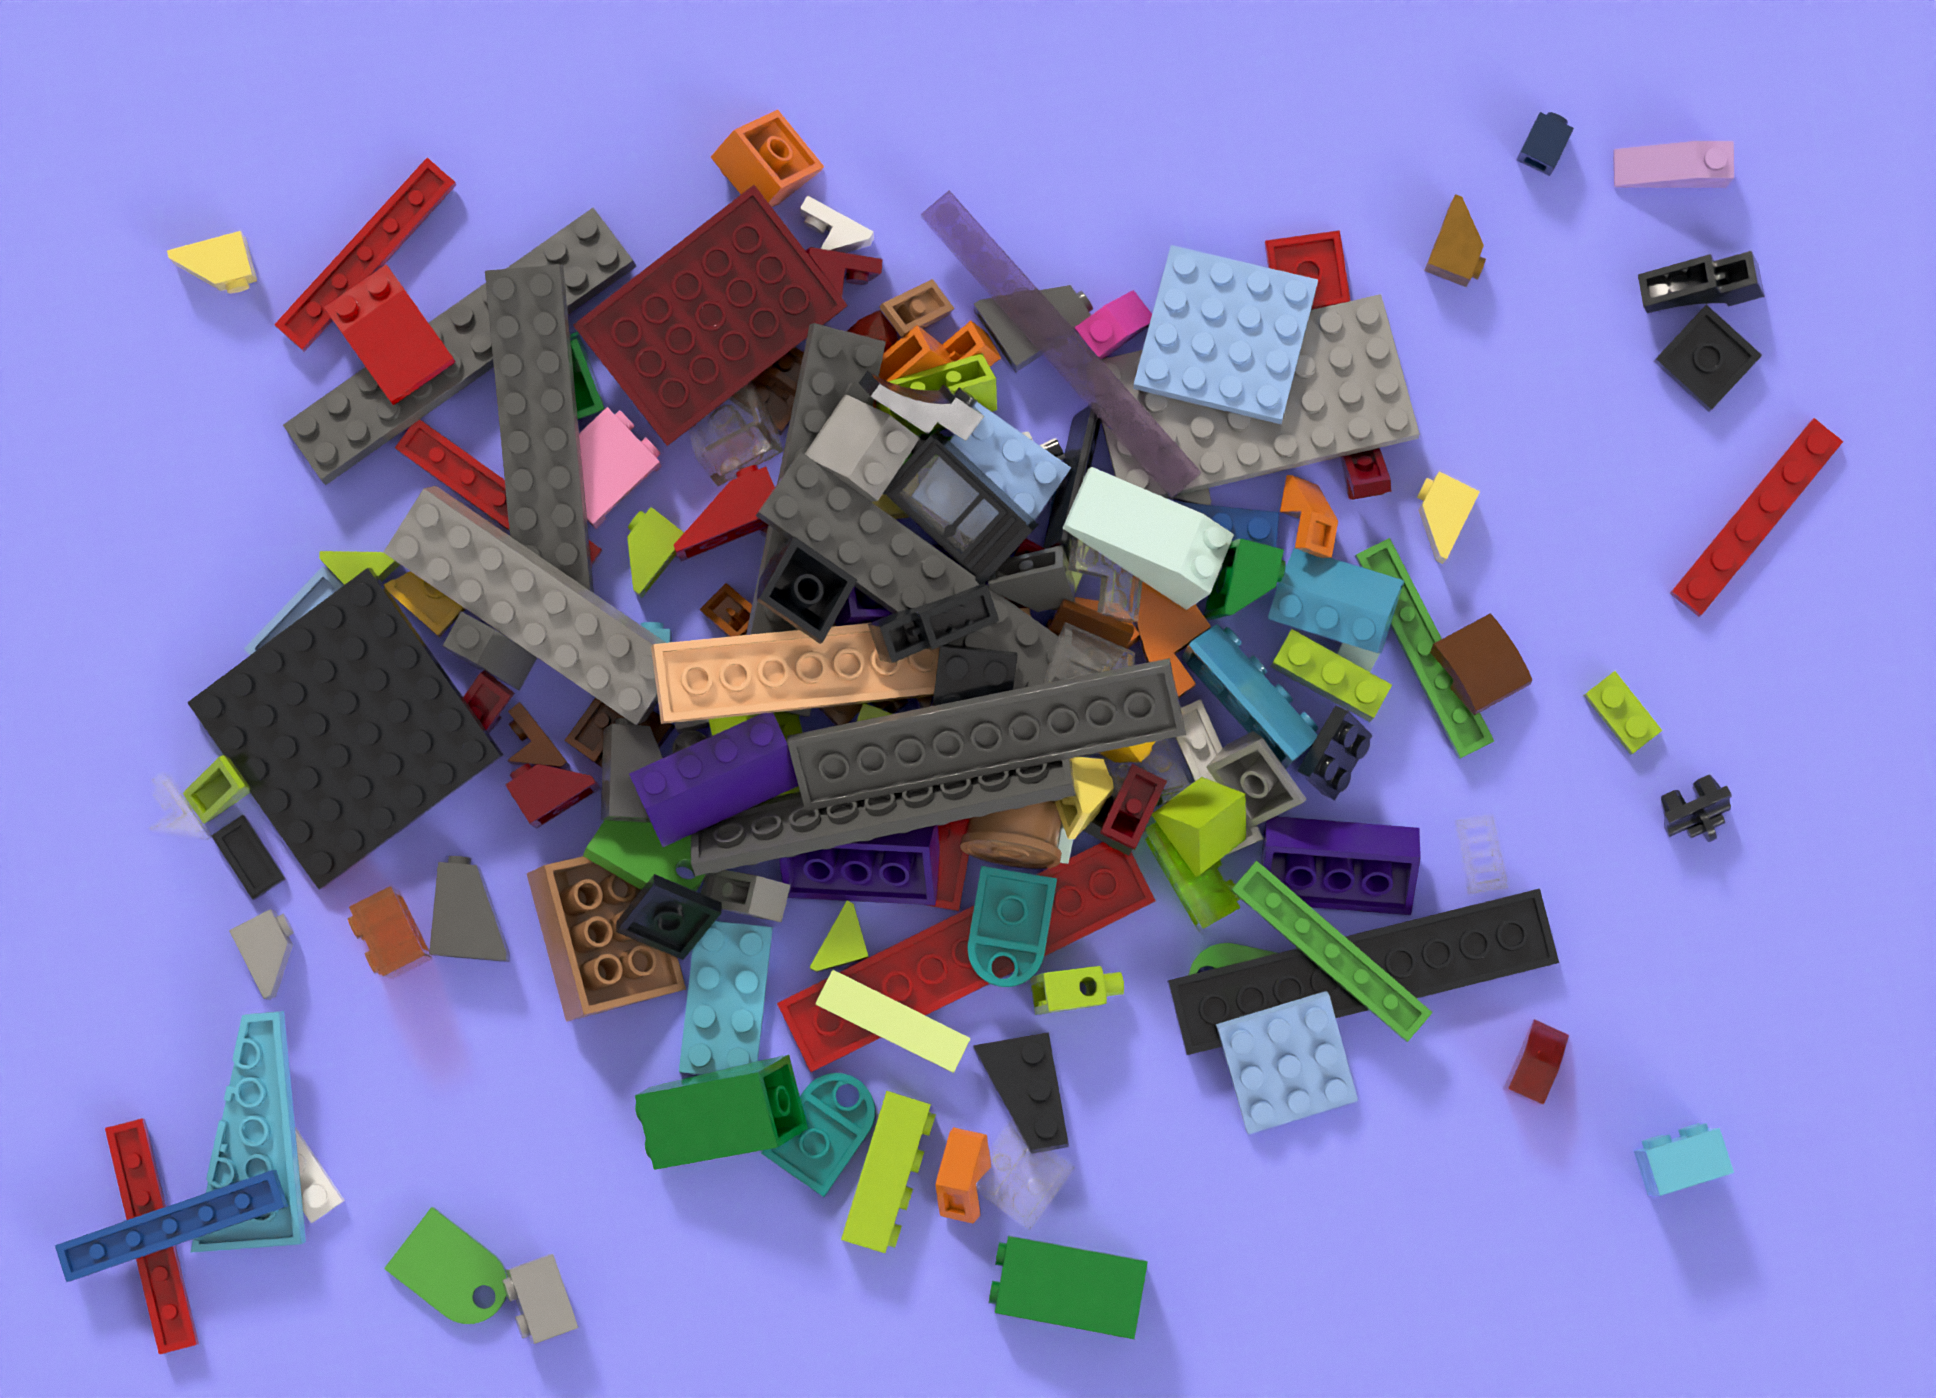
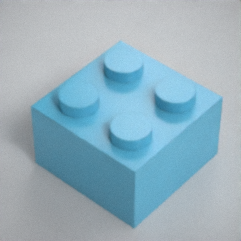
M1697 1123L1678 1129L1680 1137L1671 1139L1670 1134H1662L1641 1141L1643 1148L1635 1150L1634 1154L1647 1195L1662 1196L1734 1173L1720 1128H1708L1707 1123Z

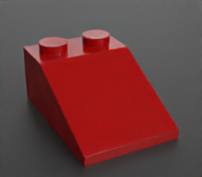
M387 264L324 307L392 405L401 401L456 362Z
M751 465L736 472L737 478L731 480L674 543L673 546L681 562L768 527V524L755 516L775 488L766 466L758 469L757 465Z

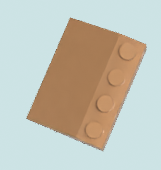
M584 856L543 865L526 873L566 1022L686 990L677 957L616 932V921L639 894L641 889Z

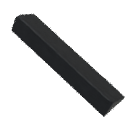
M1094 403L1078 412L1072 419L1064 453L1065 459H1063V462L1070 466L1071 469L1056 489L1043 548L1048 549L1063 545L1067 557H1070V554L1072 555L1075 536L1064 530L1063 526L1087 470L1092 466L1101 426L1100 407Z

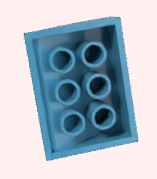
M1216 624L1188 644L1181 659L1247 733L1254 731L1263 737L1286 769L1313 745L1318 736L1315 732L1319 728L1308 714L1303 712L1299 715L1290 705L1293 698L1279 683L1273 686L1264 676L1268 672L1267 669L1254 655L1248 658L1239 648L1242 642L1229 627L1223 630Z

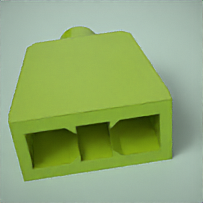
M1101 966L1047 972L1033 976L1030 979L1035 1015L1097 1007L1107 1004V997L1124 994L1122 973L1103 974ZM1080 982L1086 987L1085 995L1080 991Z

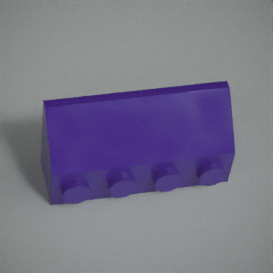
M774 713L757 715L629 773L663 848L799 786L788 744Z
M1275 816L1265 822L1261 865L1310 907L1400 915L1412 914L1421 860L1420 828Z
M938 825L911 830L907 833L877 837L869 841L839 845L831 849L806 852L793 857L779 858L782 883L790 885L787 898L935 906L940 850Z

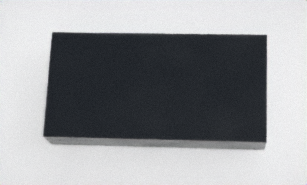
M245 815L240 816L211 835L252 900H256L286 880V877Z

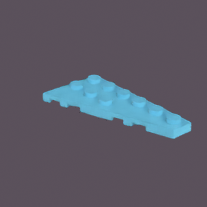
M284 1011L244 1014L241 1017L232 1059L234 1062L230 1083L226 1086L224 1095L226 1102L222 1120H219L206 1177L208 1181L206 1193L271 1170H277L288 1207L193 1239L190 1253L300 1245L306 1242Z

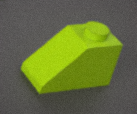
M652 507L646 513L639 511L627 527L631 531L627 536L633 590L641 599L677 556L673 545L684 533Z

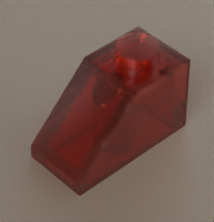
M1533 1019L1503 1090L1533 1104L1544 1105L1560 1069L1569 1035Z

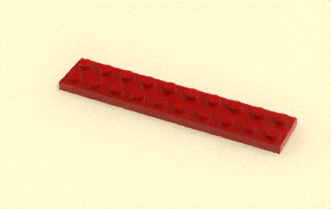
M1101 842L1071 857L1069 864L1060 863L1056 867L1048 868L1036 874L1057 878L1044 957L1156 901L1132 852L1128 856ZM974 906L839 973L925 1016L989 985V983L977 975L968 957V940ZM998 957L992 963V972L1001 979L1014 972V963L1008 957ZM828 978L777 1003L810 1072L882 1038L815 1005Z

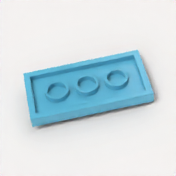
M715 921L694 946L679 1065L680 1073L701 1075L758 1061L773 927Z

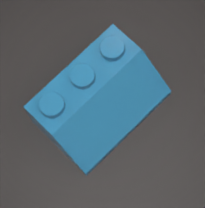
M1294 547L1286 565L1284 576L1281 582L1278 583L1267 619L1375 653H1382L1404 580L1333 558H1320Z

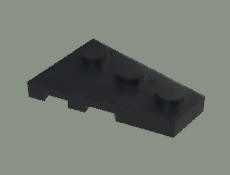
M1049 1032L973 1045L974 1052L989 1075L990 1081L1000 1095L1029 1152L1032 1154L1069 1147Z

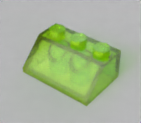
M1157 822L1145 828L1142 834L1143 839L1198 933L1241 908L1237 902L1240 898L1230 891L1235 883L1232 879L1225 881L1218 870L1223 865L1221 860L1195 877Z

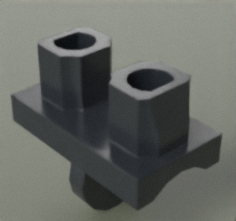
M1710 774L1697 779L1693 783L1692 789L1697 799L1686 803L1679 790H1673L1661 796L1664 829L1669 837L1686 830L1690 839L1703 834L1707 842H1712L1717 839L1714 828L1726 823L1722 813L1731 810L1729 799L1732 798V794L1728 786L1726 785L1721 788Z

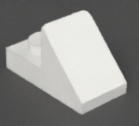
M808 195L800 207L801 217L805 218L803 223L821 234L825 230L830 232L821 249L848 253L871 246L874 241V231Z

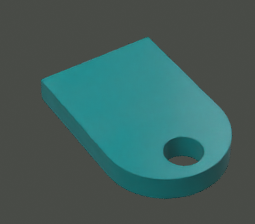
M981 866L968 940L969 961L981 979L998 987H1015L1025 983L1036 974L1044 959L1057 878ZM1001 956L1010 958L1014 963V972L1006 979H1000L992 972L993 961Z
M829 1073L820 1076L812 1081L801 1094L800 1099L808 1126L807 1130L778 1148L767 1149L761 1152L762 1155L823 1197L826 1196L870 1132L875 1119V1104L870 1091L861 1081L843 1073ZM850 1084L857 1088L859 1099L855 1105L843 1107L838 1103L836 1093L842 1085Z

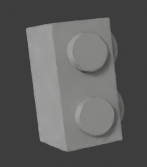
M547 1254L505 1270L508 1278L503 1279L502 1283L509 1302L516 1300L521 1315L516 1316L515 1321L522 1339L528 1337L531 1344H536L579 1328L553 1254Z

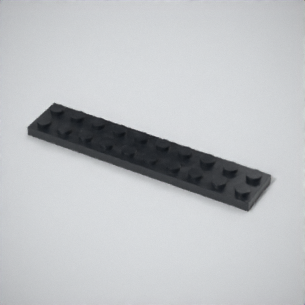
M1540 888L1345 936L1415 998L1559 963ZM1298 948L1167 981L1186 1056L1222 1047L1216 1024L1327 991L1330 996L1335 1018L1368 1011L1364 1005Z

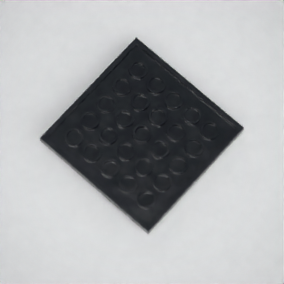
M372 568L365 569L187 702L223 755L231 759L251 788L249 792L318 890L329 885L504 756Z

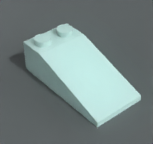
M1093 467L1087 470L1063 526L1064 530L1186 610L1211 593L1234 536L1233 533L1200 512Z

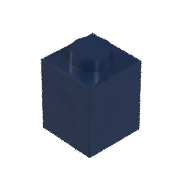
M1540 112L1516 160L1550 176L1574 128L1567 125L1568 120L1559 114L1548 112L1546 115Z

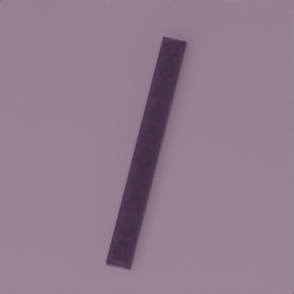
M950 190L921 213V219L1171 499L1176 497L1201 475V471Z

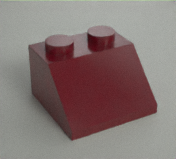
M529 763L513 771L509 775L512 780L505 784L529 824L536 829L601 789L598 782L590 775L541 764L533 767Z

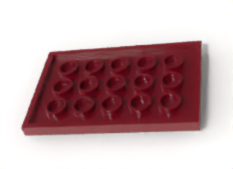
M753 185L574 323L573 326L668 447L807 339L810 324L825 325L847 308L848 305L760 191Z

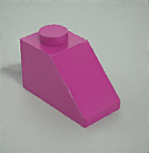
M1132 290L1104 305L1074 328L1073 336L1090 359L1097 363L1101 359L1110 356L1149 327L1152 313L1136 292Z

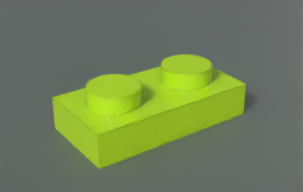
M1616 671L1612 672L1583 695L1630 755L1663 731Z

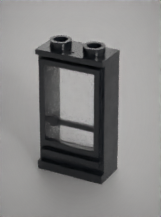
M936 431L930 437L923 433L911 451L913 455L904 465L902 464L883 492V495L886 494L960 565L976 577L975 581L979 584H984L1039 524L942 433Z

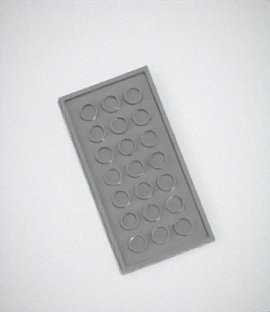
M1381 294L1311 310L1282 425L1133 389L1142 350L1101 359L1097 363L1095 361L1087 363L1095 401L1098 407H1100L1101 424L1115 477L1164 498L1419 439L1420 435Z

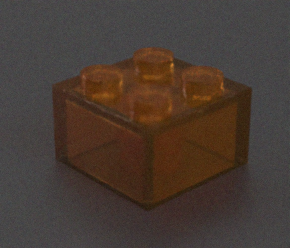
M389 886L349 906L353 916L347 918L356 938L366 941L369 951L364 954L374 974L378 973L379 975L382 974L383 977L394 979L434 959L429 954V948L400 890Z

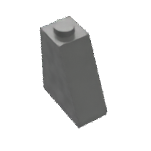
M1071 285L981 299L974 303L975 314L1015 373L1071 337L1074 333V328L1091 316L1090 311L1093 310V306L1087 296L1082 291L1076 293Z
M460 612L442 645L454 657L481 671L485 670L494 678L518 691L521 690L537 660L536 656L497 630L463 612Z
M626 718L615 719V724L604 728L601 820L651 823L629 773L663 758L650 726L635 725Z
M448 856V863L438 862L429 954L443 957L510 962V952L481 868L477 865H471L472 858Z

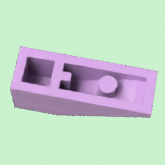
M1688 141L1614 149V188H1727L1734 179V141Z

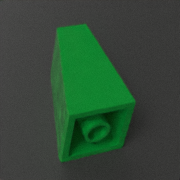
M789 1054L651 1086L635 1095V1112L643 1126L646 1138L645 1151L652 1161L654 1170L778 1148L808 1129Z
M1008 1235L1006 1243L999 1242L995 1265L1002 1266L1000 1282L992 1280L988 1304L995 1305L994 1312L996 1314L1135 1340L1148 1261Z

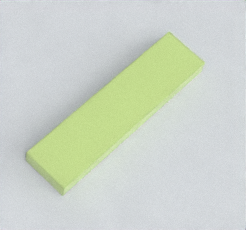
M833 969L815 1005L952 1073L955 1072L971 1039Z

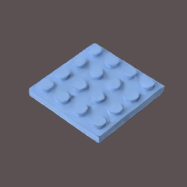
M1171 245L1133 389L1282 425L1318 279Z

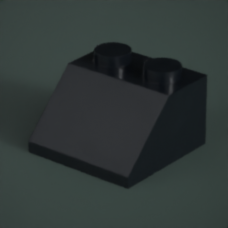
M794 536L775 550L759 579L756 601L821 644L854 588L857 579Z

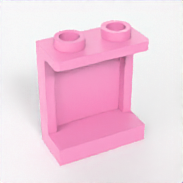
M608 407L579 433L587 521L595 529L606 520L605 515L652 471L655 470L657 472L662 467L657 459L661 455L660 451L646 437L640 441L631 432L635 426L623 412L619 410L614 414Z

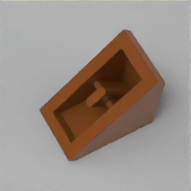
M725 583L699 610L727 637L742 636L747 633L752 604Z

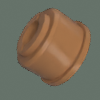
M1055 801L1028 805L1020 809L990 813L983 817L969 818L967 833L961 838V850L974 858L1009 867L1045 869L1058 866L1062 855L1061 850L1058 848L1062 821Z

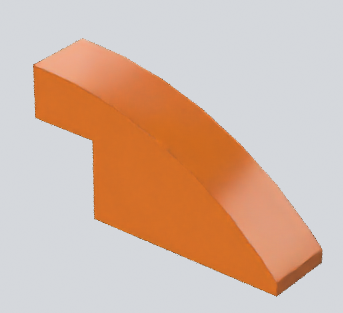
M971 320L943 344L916 325L883 353L879 378L891 381L980 353L983 354L988 365L992 366L1001 359V356L988 333ZM874 399V402H873V407H874V408H876V400H875V399Z
M1132 575V607L1135 626L1140 633L1139 642L1146 663L1170 658L1178 698L1192 690L1196 683L1175 654L1209 630L1211 625L1196 604L1186 610Z

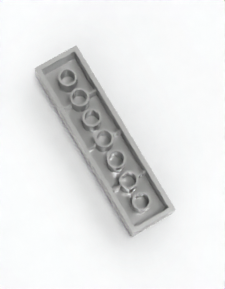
M439 487L423 488L383 553L635 725L646 721L658 704L651 646L666 642Z

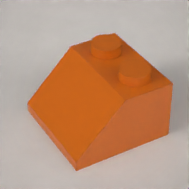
M778 109L734 129L710 156L720 168L721 173L728 178L740 194L755 185L771 207L783 202L825 167Z

